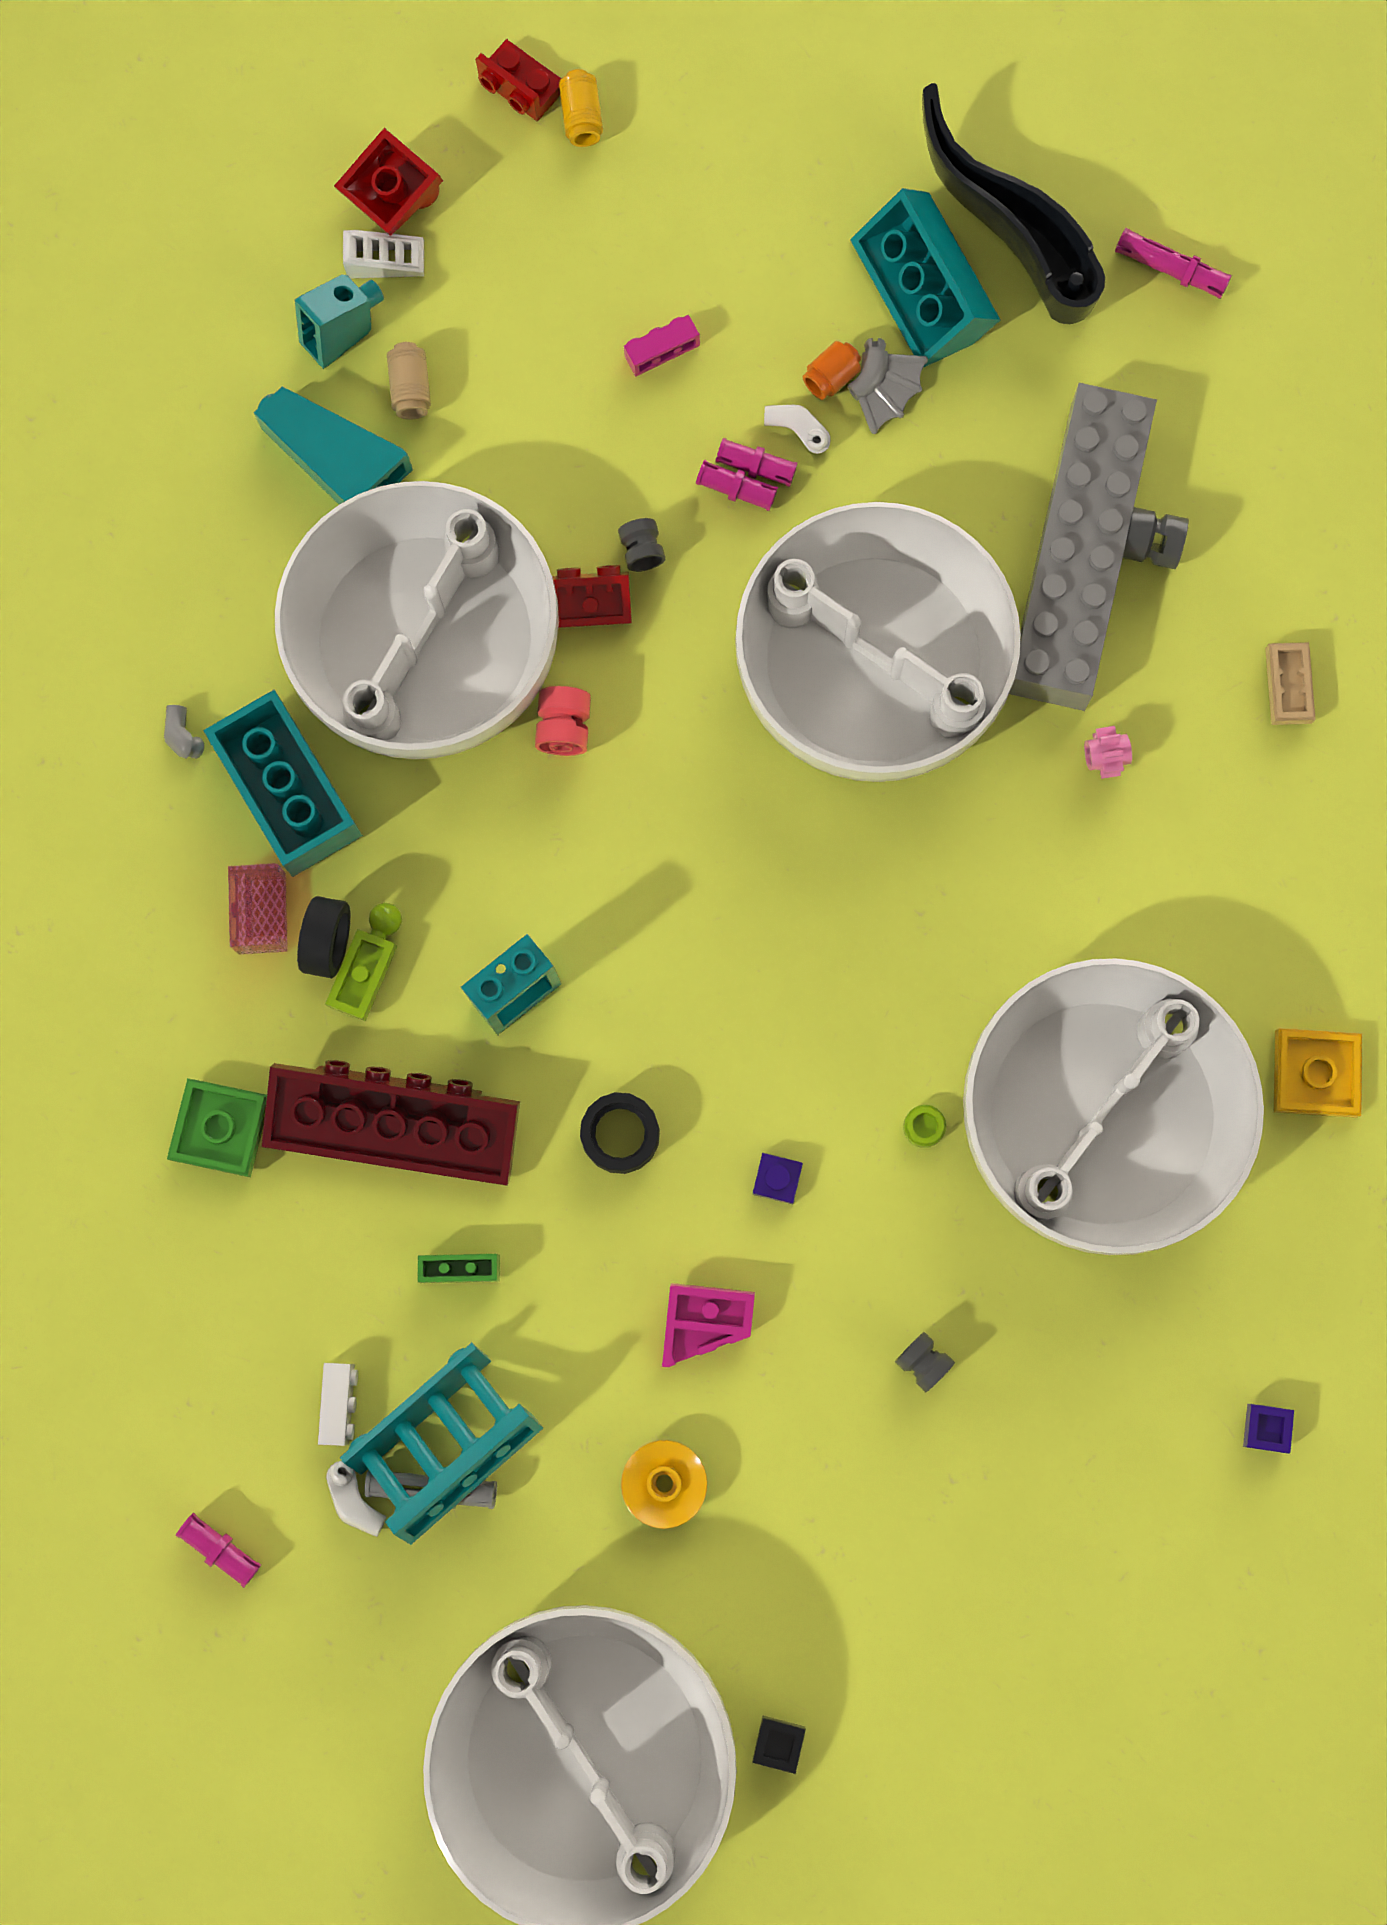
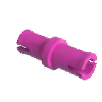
M723 438L715 461L716 463H722L749 472L748 477L756 479L758 475L785 484L787 487H790L798 464V462H791L765 453V448L757 446L756 449L729 441L726 438Z
M707 460L703 461L696 480L697 485L727 494L728 499L736 502L737 499L762 507L767 511H770L778 490L777 486H771L745 476V471L738 469L736 473L709 463Z
M195 1513L188 1517L175 1535L206 1557L204 1562L212 1567L215 1564L240 1583V1586L245 1588L261 1567L259 1562L254 1561L231 1543L232 1537L227 1533L224 1536L220 1535L198 1518Z

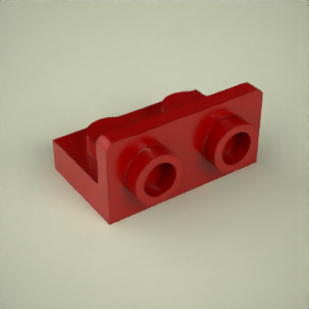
M508 39L499 46L490 58L480 53L475 59L479 75L478 79L481 85L490 93L495 94L497 92L507 99L510 106L521 115L526 113L535 121H538L560 97L559 82L562 78Z
M620 565L596 567L597 573L581 574V568L557 569V576H552L558 600V628L632 623L629 572H621Z

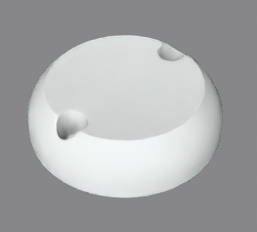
M428 481L399 482L380 486L352 497L323 516L306 533L294 550L284 570L275 606V634L279 654L289 680L309 710L328 728L350 743L370 752L405 759H429L458 754L479 746L510 726L529 707L550 671L556 650L559 626L558 600L552 575L543 553L525 527L506 509L483 495L466 488ZM469 536L468 540L462 543L463 540ZM367 705H369L366 712H363L362 715H359L360 711Z
M870 502L833 508L813 516L794 527L771 547L752 573L743 593L737 617L735 646L738 670L751 707L765 729L780 745L810 766L834 776L856 781L885 782L912 778L938 769L959 757L977 742L995 721L1010 693L1020 656L1021 634L1018 611L1005 576L992 556L977 540L959 526L926 510L898 503ZM791 585H795V586H797V587H799V588H801V589H800V590H797V589H795L794 587H792ZM955 697L963 698L969 704L965 705Z
M1116 958L1091 959L1062 966L1034 979L1012 995L992 1016L977 1041L967 1069L963 1096L964 1124L970 1151L984 1181L1004 1208L1022 1224L1049 1240L1065 1247L1103 1255H1134L1158 1250L1177 1243L1204 1228L1230 1204L1248 1178L1258 1153L1263 1129V1094L1256 1062L1247 1041L1235 1022L1220 1004L1195 984L1162 967L1140 961ZM1173 1014L1165 1024L1166 1015ZM1182 1020V1033H1174L1173 1035H1170L1176 1028V1026L1179 1024V1022ZM1047 1179V1181L1038 1191V1184L1040 1180ZM1057 1186L1058 1196L1056 1200L1043 1203L1054 1187Z
M589 1605L557 1607L539 1611L516 1620L494 1633L476 1648L459 1667L446 1687L432 1718L426 1740L423 1765L424 1795L433 1832L448 1864L462 1883L483 1904L502 1917L518 1925H639L666 1910L683 1896L702 1875L716 1853L727 1828L734 1801L737 1773L735 1742L729 1716L712 1679L695 1656L675 1637L645 1619L620 1610ZM509 1661L523 1682H516L509 1677L507 1673ZM634 1854L648 1875H641L634 1870L632 1866Z

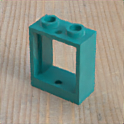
M526 934L462 985L461 989L494 1032L499 1035L559 987L561 982L553 964L530 936ZM502 964L506 967L504 973H497L496 967Z

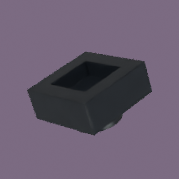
M763 1715L752 1763L796 1774L806 1730L805 1726Z

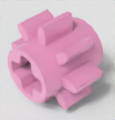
M1115 726L1096 728V733H1093V739L1085 741L1084 751L1088 769L1100 770L1101 779L1121 776V771H1124L1123 765L1132 763L1130 739L1127 734H1116Z

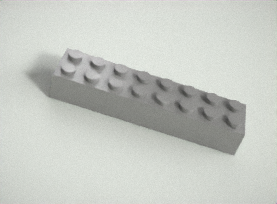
M1079 383L1071 403L1021 625L1020 656L1015 679L1009 693L1011 695L1085 711L1093 696L1157 399Z

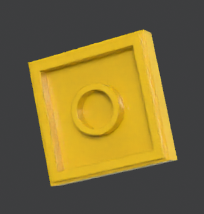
M1282 1028L1275 1030L1274 1112L1360 1117L1362 1098V1034Z

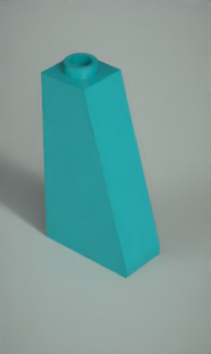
M283 386L274 394L264 397L259 403L258 409L253 412L261 429L338 504L371 489L399 483L413 471L409 456L402 448Z

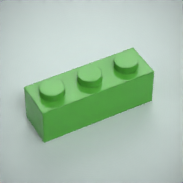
M418 1255V1282H500V1255Z

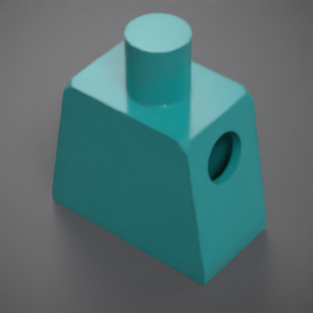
M341 274L295 299L299 343L323 369L369 334L371 330L370 309L384 300L380 287L373 280H369L358 287L348 275Z

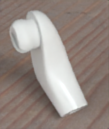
M800 405L765 406L764 426H781L792 429L812 453L818 454L828 449L831 441L829 432L806 408Z
M342 1461L334 1463L327 1471L326 1480L337 1515L344 1523L377 1537L387 1516L370 1507L361 1498L354 1469H351Z

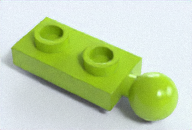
M381 903L371 910L369 923L372 931L370 934L357 929L325 1005L327 1007L366 1021L397 949L395 943L386 940L387 935L395 933L400 928L402 922L401 913L393 904Z

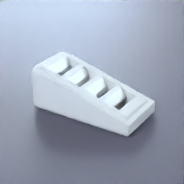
M343 230V265L346 274L350 279L424 276V238L398 234L390 236L387 233L362 230ZM389 250H395V262L389 261ZM404 250H411V263H404ZM357 251H363V258H357ZM373 251H379V260L373 259Z

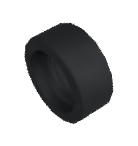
M316 896L310 901L303 918L298 942L297 962L298 969L302 973L331 979L337 975L345 956L350 931L351 913L350 906L346 901Z
M614 1092L600 1097L588 1107L581 1120L580 1139L585 1153L596 1166L610 1173L627 1174L641 1169L652 1159L659 1146L660 1129L654 1111L644 1100L630 1093ZM615 1109H627L635 1113L641 1119L645 1129L644 1141L641 1147L633 1155L624 1158L612 1157L604 1153L598 1146L595 1137L596 1126L600 1119L607 1112Z

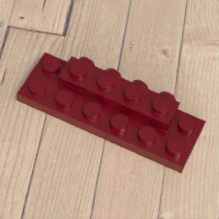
M339 1060L325 1061V1066H318L316 1069L277 1063L270 1066L262 1147L505 1186H508L510 1182L520 1101L481 1095L482 1091L473 1090V1083L466 1080L451 1079L448 1080L447 1085L431 1083L432 1077L427 1074L409 1073L406 1079L390 1077L391 1070L375 1066L367 1067L365 1073L350 1070L349 1063Z

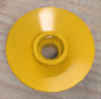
M671 1440L650 1442L635 1451L627 1461L621 1479L622 1496L629 1511L642 1523L661 1529L680 1526L697 1514L705 1500L707 1492L705 1468L699 1457L690 1448L679 1442ZM668 1475L673 1481L671 1490L663 1492L658 1489L656 1481L659 1476Z

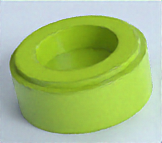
M917 1106L907 1114L904 1120V1134L908 1141L917 1147L928 1148L934 1146L945 1134V1118L933 1106Z

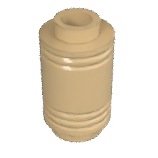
M412 342L398 343L394 346V349L387 353L392 409L396 411V415L399 418L419 419L427 415V409L431 406L426 352Z

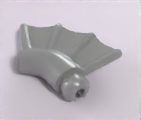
M870 338L864 344L865 352L862 354L861 373L847 386L852 396L857 401L859 400L871 433L876 434L884 422L897 417L903 418V410L908 400L922 391L920 374L924 365L928 362V358L926 356L888 354L885 351L886 343L883 339L878 338V341H873V338Z

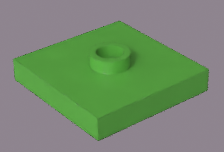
M187 1078L167 1160L251 1178L264 1126L267 1095Z

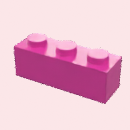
M689 314L684 317H677L666 326L656 327L647 335L628 341L624 345L625 359L636 377L699 347L700 334Z

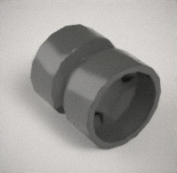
M1133 507L1123 558L1143 562L1148 557L1151 558L1153 565L1176 569L1184 548L1189 519L1165 514L1161 519H1158L1155 511ZM1155 533L1162 535L1160 544H1152Z

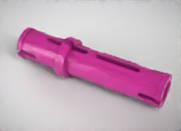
M1125 228L1115 249L1117 253L1128 256L1180 280V285L1188 288L1191 285L1219 299L1222 298L1232 277L1230 274L1200 262L1202 258L1194 255L1191 258L1167 246L1147 239L1128 228Z

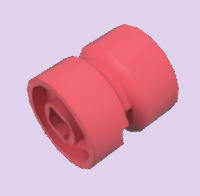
M550 686L539 691L537 713L543 720L536 724L535 748L537 750L560 756H575L587 752L588 727L583 722L587 721L590 717V693L569 686Z

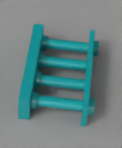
M472 1342L466 1348L459 1349L453 1353L448 1363L371 1431L357 1437L351 1443L349 1450L340 1457L345 1465L354 1469L360 1475L369 1469L396 1507L394 1514L385 1523L395 1536L410 1545L543 1429L534 1415L520 1403L514 1409L508 1408L480 1372L491 1360ZM466 1383L469 1384L496 1420L494 1426L481 1438L475 1437L448 1401ZM433 1412L437 1414L463 1449L461 1455L448 1467L441 1465L415 1430ZM401 1440L429 1477L428 1484L415 1496L411 1497L382 1458Z

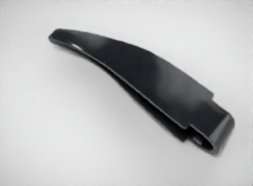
M936 83L929 84L923 89L922 112L927 147L936 174L946 189L967 210L1002 239L1017 256L1031 277L1053 320L1069 325L1084 320L1091 313L1105 288V274L1093 251L1092 242L1066 209L1042 190L975 160L956 143L942 114L938 86Z

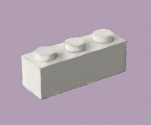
M324 1363L318 1445L346 1446L349 1445V1440L354 1438L355 1428L354 1424H351V1413H355L356 1397H352L353 1386H357L358 1370H354L355 1364Z

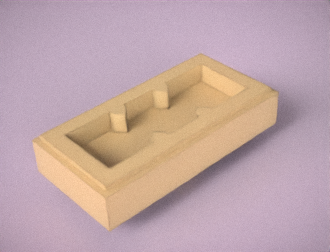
M1309 642L1268 644L1265 650L1271 725L1312 724L1316 719Z

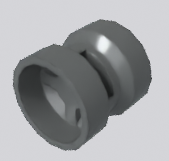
M640 518L632 520L618 529L621 544L626 546L627 549L625 560L628 570L634 572L650 570L663 564L666 560L663 546L657 543L656 538L659 532L654 519Z
M923 1332L904 1350L895 1363L903 1371L913 1370L916 1384L926 1393L951 1369L955 1362L946 1353H939L937 1350L934 1352L932 1350L934 1341Z

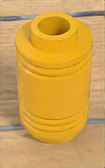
M582 69L569 71L559 82L565 135L574 146H592L599 142L600 135L603 133L597 80L594 75Z

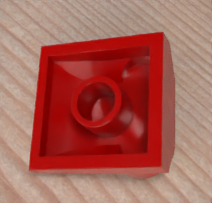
M383 128L334 187L391 236L418 209L429 207L436 201L439 195V185L443 180L434 169L386 128Z

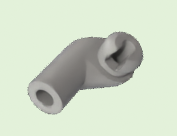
M168 705L166 707L164 730L166 744L179 757L185 759L188 757L199 758L204 751V742L200 737H192L191 733L185 729L187 708L180 705Z

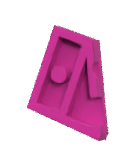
M671 1283L662 1367H671L682 1360L698 1354H706L716 1350L717 1347L750 1337L755 1292Z

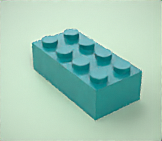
M275 690L270 691L203 730L283 867L292 877L363 836Z

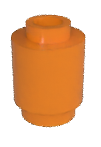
M835 341L807 366V372L803 375V381L809 391L817 398L823 400L827 396L832 397L861 371L859 364L861 357L850 343L845 342L843 344Z

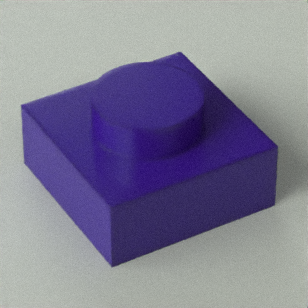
M762 1153L752 1195L793 1205L803 1163Z
M1247 1404L1243 1447L1290 1454L1294 1410Z

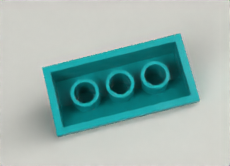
M902 188L850 239L913 355L926 356L928 358V362L924 367L973 345L1000 321L997 312L929 192Z

